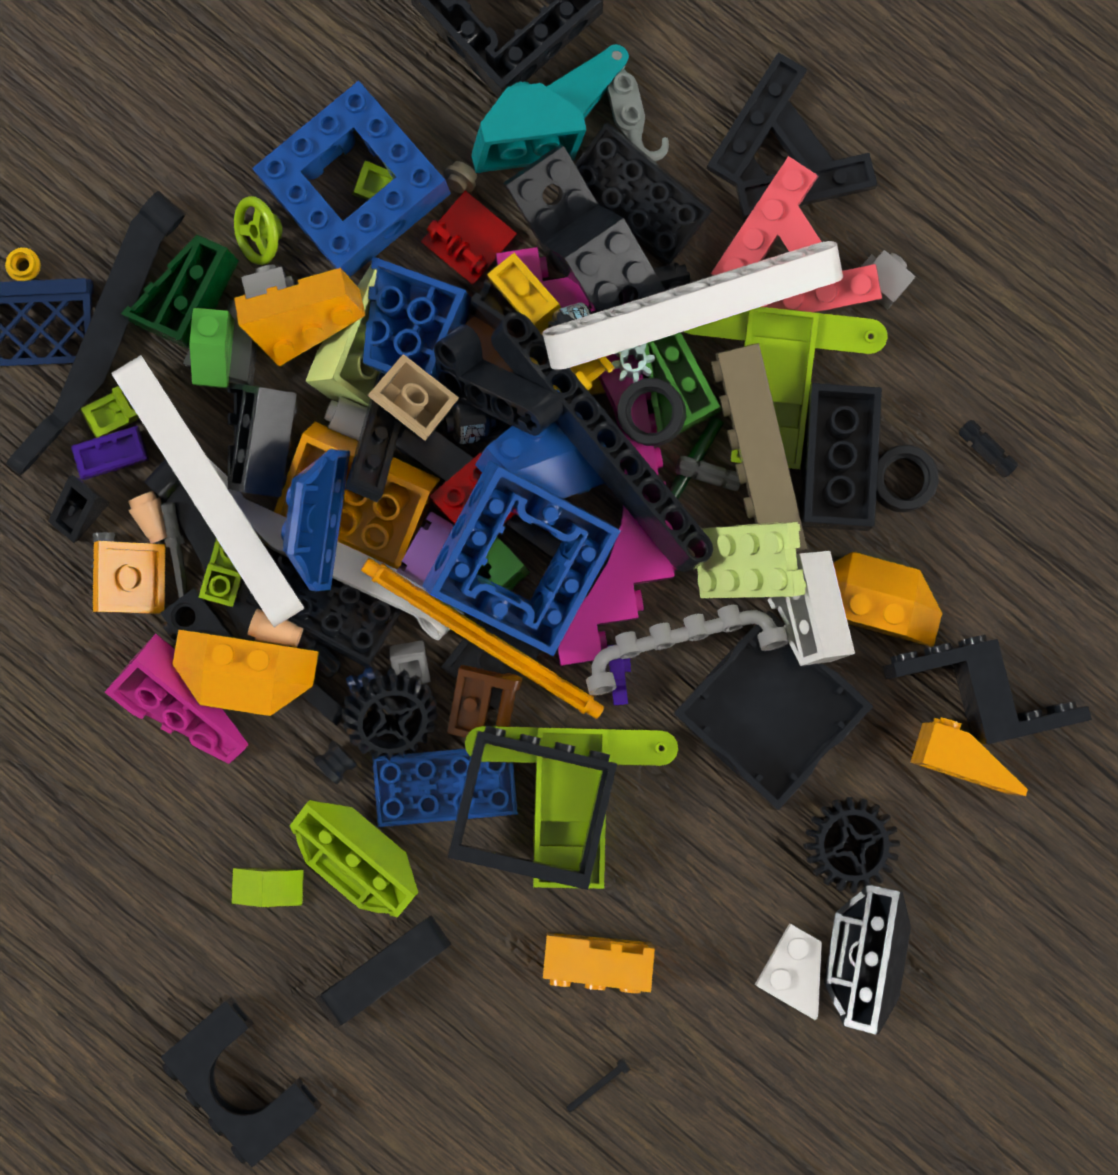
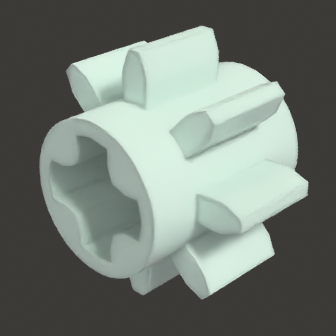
M647 343L640 345V347L636 346L615 353L620 357V360L612 362L614 369L620 368V381H623L627 376L633 378V382H636L642 373L646 376H651L652 371L646 366V363L653 362L655 355H646ZM629 355H634L636 360H642L638 362V368L632 369L629 363L624 364L627 362Z

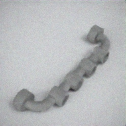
M728 605L717 611L719 618L705 621L703 614H693L683 619L685 627L671 630L669 623H659L649 628L651 636L637 639L636 633L633 631L617 635L615 637L616 645L601 650L595 656L591 666L592 676L586 679L590 695L609 693L615 690L617 686L613 673L606 672L605 668L614 659L633 658L641 652L653 649H667L676 643L687 640L698 641L708 637L710 634L722 631H736L749 624H757L763 629V632L757 635L762 651L781 648L787 645L789 641L785 628L777 627L773 619L766 613L758 610L739 612L738 605Z

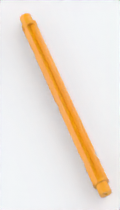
M368 557L360 571L372 578L371 581L380 584L395 595L405 599L414 607L572 705L582 714L587 713L597 719L603 712L604 705L594 700L593 695L587 694L572 683L562 679L556 673L512 645L486 631L485 628L439 599L429 595L425 590L418 588L409 580L388 568L384 563L379 564Z

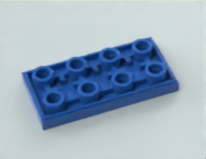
M466 749L405 754L404 759L399 755H392L390 761L385 756H379L376 760L372 757L378 827L456 820L470 761V756ZM481 762L468 819L518 815L513 762Z

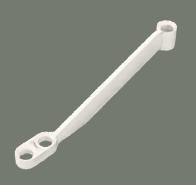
M208 458L228 489V476ZM228 489L257 536L269 548L287 556L283 551L284 541L281 537L282 526L287 518L245 499L239 491ZM337 542L332 578L414 615L422 629L435 640H440L450 630L445 625L411 605L405 599L395 595L380 584L371 581L372 578L360 571L368 557L379 564L383 562ZM385 564L388 568H390V569L393 570L394 572L397 571V569H395V568H393V567H391V566ZM409 580L412 584H414V585L417 586L418 588H421V589L425 590V589H424L423 587H421L420 585H418V584L414 583L413 581ZM447 604L451 608L455 609L456 611L464 615L463 611Z

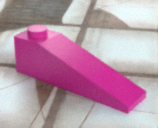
M155 634L111 683L105 693L132 715L143 719L146 715L162 723L161 729L165 732L172 734L175 730L189 737L191 744L196 748L230 764L248 746L247 741L222 708L199 705L173 666L175 649Z

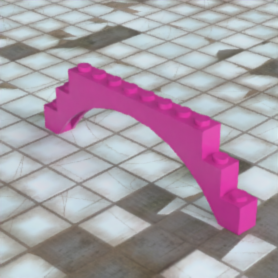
M538 247L496 253L497 266L511 254L515 253L556 299L561 308L581 302L589 307L590 303L579 285L568 277L543 281L542 278L548 277L546 257H539ZM615 353L605 356L611 363L620 360V357ZM629 355L627 362L624 364L629 363L632 369L638 368V362L642 360H636L634 355ZM620 368L614 369L610 373L607 371L603 372L598 378L613 408L618 428L658 475L657 468H663L660 447L654 448V446H646L635 442L622 430L618 421L617 405L622 393L634 383L633 378L626 376L623 381H620ZM642 374L639 376V380L643 379ZM646 392L634 401L631 409L632 419L641 431L657 433L655 414H648L646 401L652 400L651 392ZM643 493L644 498L650 502L649 497ZM624 505L619 528L621 532L613 545L609 560L589 595L583 600L558 646L560 666L594 661L595 656L601 650L607 648L605 631L598 632L597 625L639 618L638 611L644 610L641 590L634 591V585L669 580L675 577L674 571L677 569L665 557ZM665 520L667 526L673 530L671 524Z

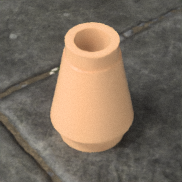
M150 491L128 501L131 507L128 510L151 544L167 538L165 521L163 520L161 510V497L157 498L155 492Z
M256 609L249 626L248 635L255 637L256 642L296 648L299 644L303 628L298 627L289 620L282 622L274 628L263 610Z

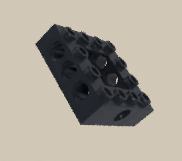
M411 0L416 10L498 98L507 87H511L519 82H526L603 13V0H545L549 6L546 7L544 5L536 18L522 30L518 28L514 32V37L499 49L495 31L491 27L486 28L472 13L471 5L466 0Z

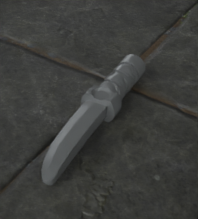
M168 502L161 504L167 534L165 544L171 550L179 598H181L187 591L186 572L181 544L185 542L184 536L179 532L175 503Z

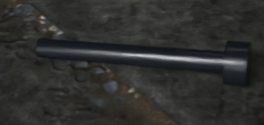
M621 1058L616 1062L618 1066L566 1106L567 1110L572 1112L621 1072L626 1074L631 1070L625 1060Z

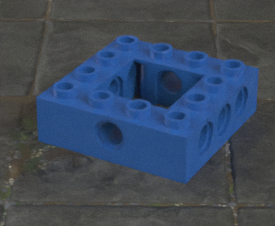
M359 80L252 168L264 186L335 269L341 268L349 278L372 260V256H377L451 194L442 175ZM356 130L364 140L369 152L373 156L377 155L382 160L393 180L342 221L308 180L316 179L324 173L323 169L342 153L346 155L355 145L353 131Z
M489 460L422 587L429 595L554 656L621 530ZM510 512L516 514L529 524L534 523L562 540L530 600L477 574L481 565H486L488 561L486 555L498 533H503L505 529L503 524Z

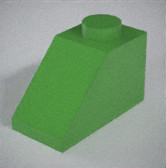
M193 308L189 342L193 385L228 388L235 319L229 311Z

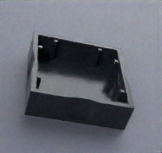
M770 610L766 612L773 619L777 627L785 625ZM754 624L672 715L773 809L779 810L813 773L820 759L851 732L872 709L873 705L843 677L823 663L800 666L789 643L775 650L762 651L757 635L763 632V629L759 625Z

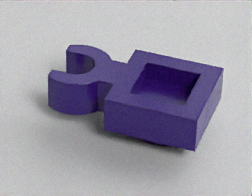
M630 658L614 659L609 662L610 672L613 673L617 686L612 691L614 706L628 704L625 672H631Z

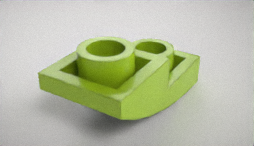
M216 538L198 598L233 607L242 577Z

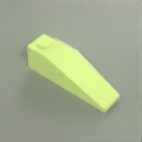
M371 265L357 286L360 289L366 316L322 342L306 378L308 384L330 399L338 401L340 396L365 407H368L370 401L368 395L373 390L376 377L380 373L363 363L366 322L369 319L370 300L368 299L369 286L374 287L377 270L371 269Z

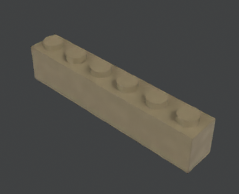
M755 343L715 353L717 361L711 362L716 383L722 381L725 395L719 396L724 417L730 416L733 429L727 430L731 449L732 451L738 450L741 463L735 464L740 485L745 483L747 485L749 497L743 498L748 518L754 517L756 524L798 522L800 524V548H796V552L807 549L760 345Z

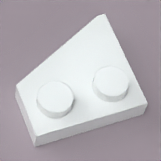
M789 923L755 985L816 1020L819 1006L822 942Z

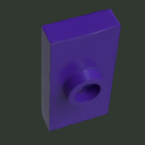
M138 426L71 446L78 473L82 480L149 460Z

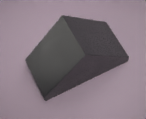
M71 475L65 483L48 522L75 543L110 502L86 482Z

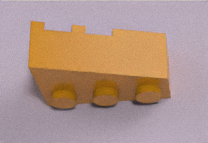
M341 268L299 279L298 285L278 290L277 286L267 288L266 294L246 299L245 295L234 298L238 325L278 366L285 364L366 316L360 289Z

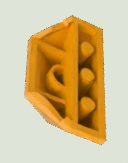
M851 552L833 563L849 625L930 647L934 646L942 612L919 569L856 552Z
M178 630L173 666L199 705L272 716L313 687L319 652Z

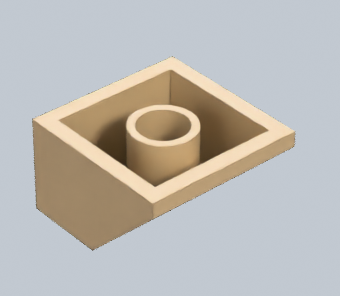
M404 354L368 395L373 401L425 441L459 399V397Z

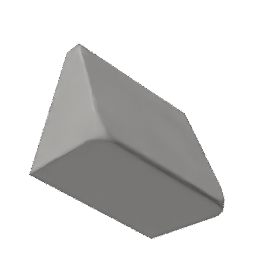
M423 641L390 646V661L396 675L405 669L409 672L410 677L417 674L421 678L422 683L431 682Z

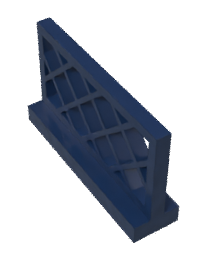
M77 278L0 282V306L2 304H9L19 313L7 327L0 322V329L3 331L0 334V343L6 336H9L21 347L12 359H5L0 355V366L74 363L76 356H73L63 346L75 333L82 338L85 336L93 316V280ZM70 301H83L84 315L74 324L61 311ZM43 302L53 313L40 326L27 313L36 303ZM50 302H61V304L56 308ZM18 303H28L23 309L17 305ZM57 316L71 327V330L60 342L45 330ZM23 317L37 329L25 344L11 332ZM83 324L85 327V333L79 329ZM41 334L55 345V348L47 357H39L29 348ZM59 351L66 355L61 357H54ZM26 352L32 358H21V356Z

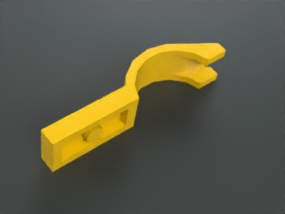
M513 253L487 274L488 278L516 311L527 316L543 335V332L548 329V322L552 321L553 313L560 309L561 306L521 259ZM601 357L570 367V369L583 386L589 390L593 387L592 381L605 371L608 373L613 371L614 366L606 357Z

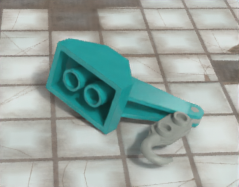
M611 45L597 56L547 87L542 83L530 84L528 82H519L511 87H507L480 123L471 155L475 173L527 167L559 144L565 147L572 161H574L587 130L584 119L606 92L616 127L627 139L655 162L661 160L667 154L669 140L664 137L662 139V146L657 151H649L643 146L642 133L645 113L637 81L631 74L625 71L629 55L623 46Z

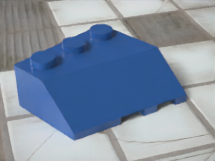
M372 256L371 269L377 270L374 287L369 286L368 299L370 300L369 319L366 322L363 363L378 372L386 374L404 354L439 382L434 346L460 325H465L469 316L472 298L464 289Z
M575 412L577 417L583 420L582 416L578 412ZM555 422L536 436L511 426L485 448L475 464L483 472L490 460L563 499L577 493L580 495L588 492L591 488L605 483ZM598 439V442H599L603 447H606L605 444H604V442H602L600 439Z

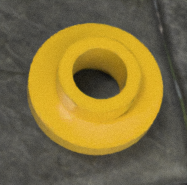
M17 248L7 256L5 268L12 279L16 281H31L39 274L41 263L38 255L31 249ZM25 260L29 261L28 269L19 271V264Z

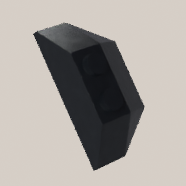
M867 884L860 893L851 898L835 913L824 984L833 1004L841 1015L840 1019L845 1027L879 1034L900 997L911 931L902 891Z

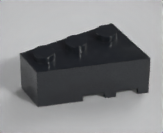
M229 383L228 393L234 394V413L228 414V425L234 426V445L228 446V489L244 493L281 497L282 489L287 480L285 468L287 455L292 447L290 435L292 421L297 413V393Z

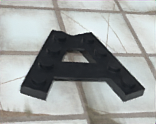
M779 52L706 168L735 186L743 219L748 218L776 176V174L767 176L754 158L770 130L792 159L819 176L799 206L873 190L877 187L870 153L833 160L789 100L804 78L807 69Z

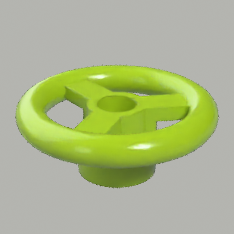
M254 196L245 197L237 205L234 214L236 240L242 253L249 261L257 265H265L276 255L278 240L282 236V225L277 215L272 213L263 200ZM254 207L253 221H250L249 224H244L247 209ZM246 236H250L256 242L261 255L251 248Z

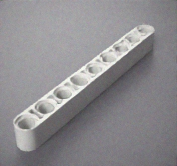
M833 241L816 243L550 327L543 332L550 366L552 369L557 370L570 368L836 283L843 278L837 243Z
M140 355L112 372L111 374L273 627L275 628L303 610V605L143 357Z

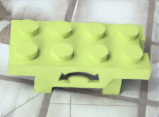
M798 522L701 528L713 544V553L709 560L697 568L700 598L794 597L805 595L806 581H804L803 569L797 568L796 548H800V524Z

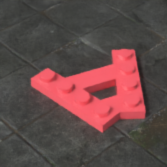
M788 156L711 274L718 275L762 261L778 237L781 238L789 252L822 242L799 208V205L819 176ZM873 264L842 271L843 278L836 283L761 307L817 313L881 300L882 293L877 265Z

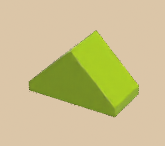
M233 868L232 904L256 907L303 905L304 870Z

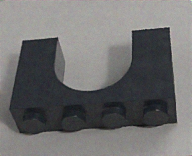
M231 996L160 1058L164 1062L162 1067L166 1074L173 1081L179 1080L187 1089L185 1095L190 1103L197 1109L202 1107L210 1117L208 1123L215 1133L219 1136L224 1134L232 1143L231 1151L241 1163L245 1164L247 1162L251 1167H254L315 1114L322 1104L300 1078L269 1104L257 1109L235 1107L222 1097L215 1082L216 1062L223 1050L254 1024Z

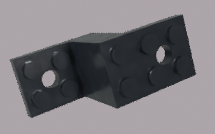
M559 144L503 183L553 267L579 285L594 311L600 312L623 305L619 301V293L626 286H632L634 289V297L630 302L666 291L624 218L597 204L563 145ZM555 184L559 190L557 199L552 203H545L543 200L544 189L548 185Z
M986 634L958 641L959 648L956 649L952 648L951 642L924 649L925 656L918 657L917 651L890 657L892 664L882 666L885 679L887 680L953 664L970 734L982 745L1092 720L1089 706L1077 707L1076 701L1046 706L1047 713L1042 714L1041 709L1016 713L998 639L987 641Z

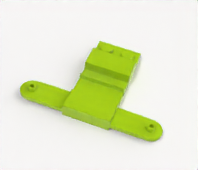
M758 307L684 331L691 335L745 340L744 346L759 343L788 468L800 469L815 348L872 354L880 351L886 345L888 339L885 326L874 319ZM738 450L731 451V462L741 463Z
M486 726L476 727L466 736L465 749L470 757L476 731L484 732ZM495 727L507 730L505 737L519 740L520 734L541 738L540 745L554 748L555 742L576 746L574 753L588 756L589 750L610 754L609 762L617 763V765H667L674 760L678 752V744L674 736L660 730ZM485 744L481 762L536 763L533 827L534 861L578 871L601 771ZM606 815L589 888L604 889ZM533 878V887L577 888Z

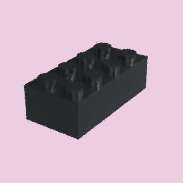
M812 383L810 385L800 504L802 527L869 531L875 527L881 387Z

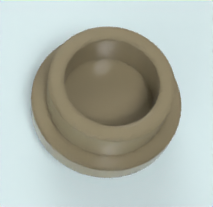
M456 161L445 169L444 177L446 178L447 185L452 190L458 193H463L465 190L467 192L473 191L476 186L477 174L469 165Z

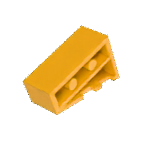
M547 932L543 978L550 979L549 984L553 986L570 987L571 982L585 984L584 988L593 990H606V987L619 988L621 992L641 993V991L651 993L655 948L652 942Z

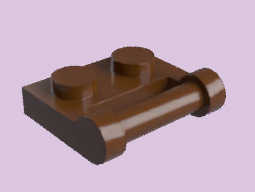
M461 665L458 671L447 733L466 738L468 733L474 728L485 726L493 687L503 689L495 727H510L516 691L521 689L522 678L516 674H501Z

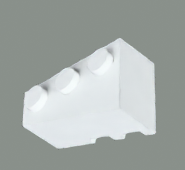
M831 552L797 554V568L803 569L804 581H806L805 595L770 597L768 602L772 609H778L785 623L783 628H785L789 644L800 666L832 662L855 654Z

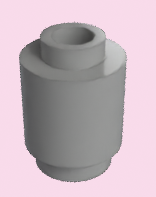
M340 396L337 402L331 400L324 415V419L329 421L327 428L358 441L368 407Z

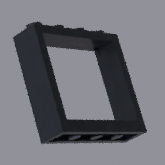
M487 725L484 732L476 731L448 849V858L588 890L617 763L609 762L610 754L589 750L588 756L575 754L576 746L555 742L554 748L541 746V738L520 734L519 740L505 737L507 730ZM485 744L601 771L578 871L462 844Z

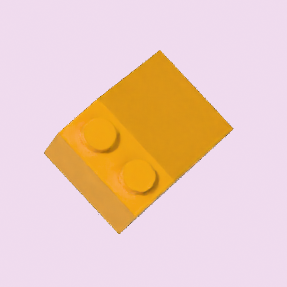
M934 718L933 722L922 723L910 763L1005 794L1026 796L1028 789L970 733L960 730L961 723L946 718Z

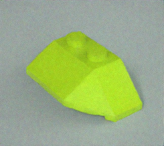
M309 800L290 824L292 833L296 834L297 843L306 864L359 909L376 913H388L390 916L399 917L418 894L406 852L353 807Z

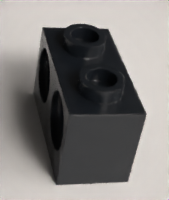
M196 588L190 590L160 613L165 619L162 626L174 641L177 639L178 630L235 638L206 599L198 598L200 590ZM192 608L196 615L195 622L189 627H183L180 622V615L184 610Z

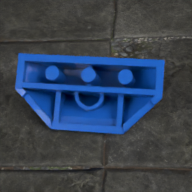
M329 449L292 479V484L286 494L288 513L287 520L284 522L281 530V537L284 541L283 551L311 591L331 590L350 451Z

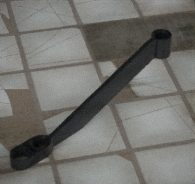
M160 191L154 193L146 201L129 225L53 413L38 425L6 463L19 476L24 474L44 453L106 380L129 323V320L121 313L127 306L131 308L138 301L161 242L179 226L186 215Z
M164 459L144 482L167 503H175L177 518L206 571L216 537L167 460ZM242 579L234 606H224L243 640L255 641V637L248 635V630L253 615L258 608L246 602V597L250 590ZM314 681L313 687L301 694L335 725L338 726L343 720L342 709L344 707L316 681Z

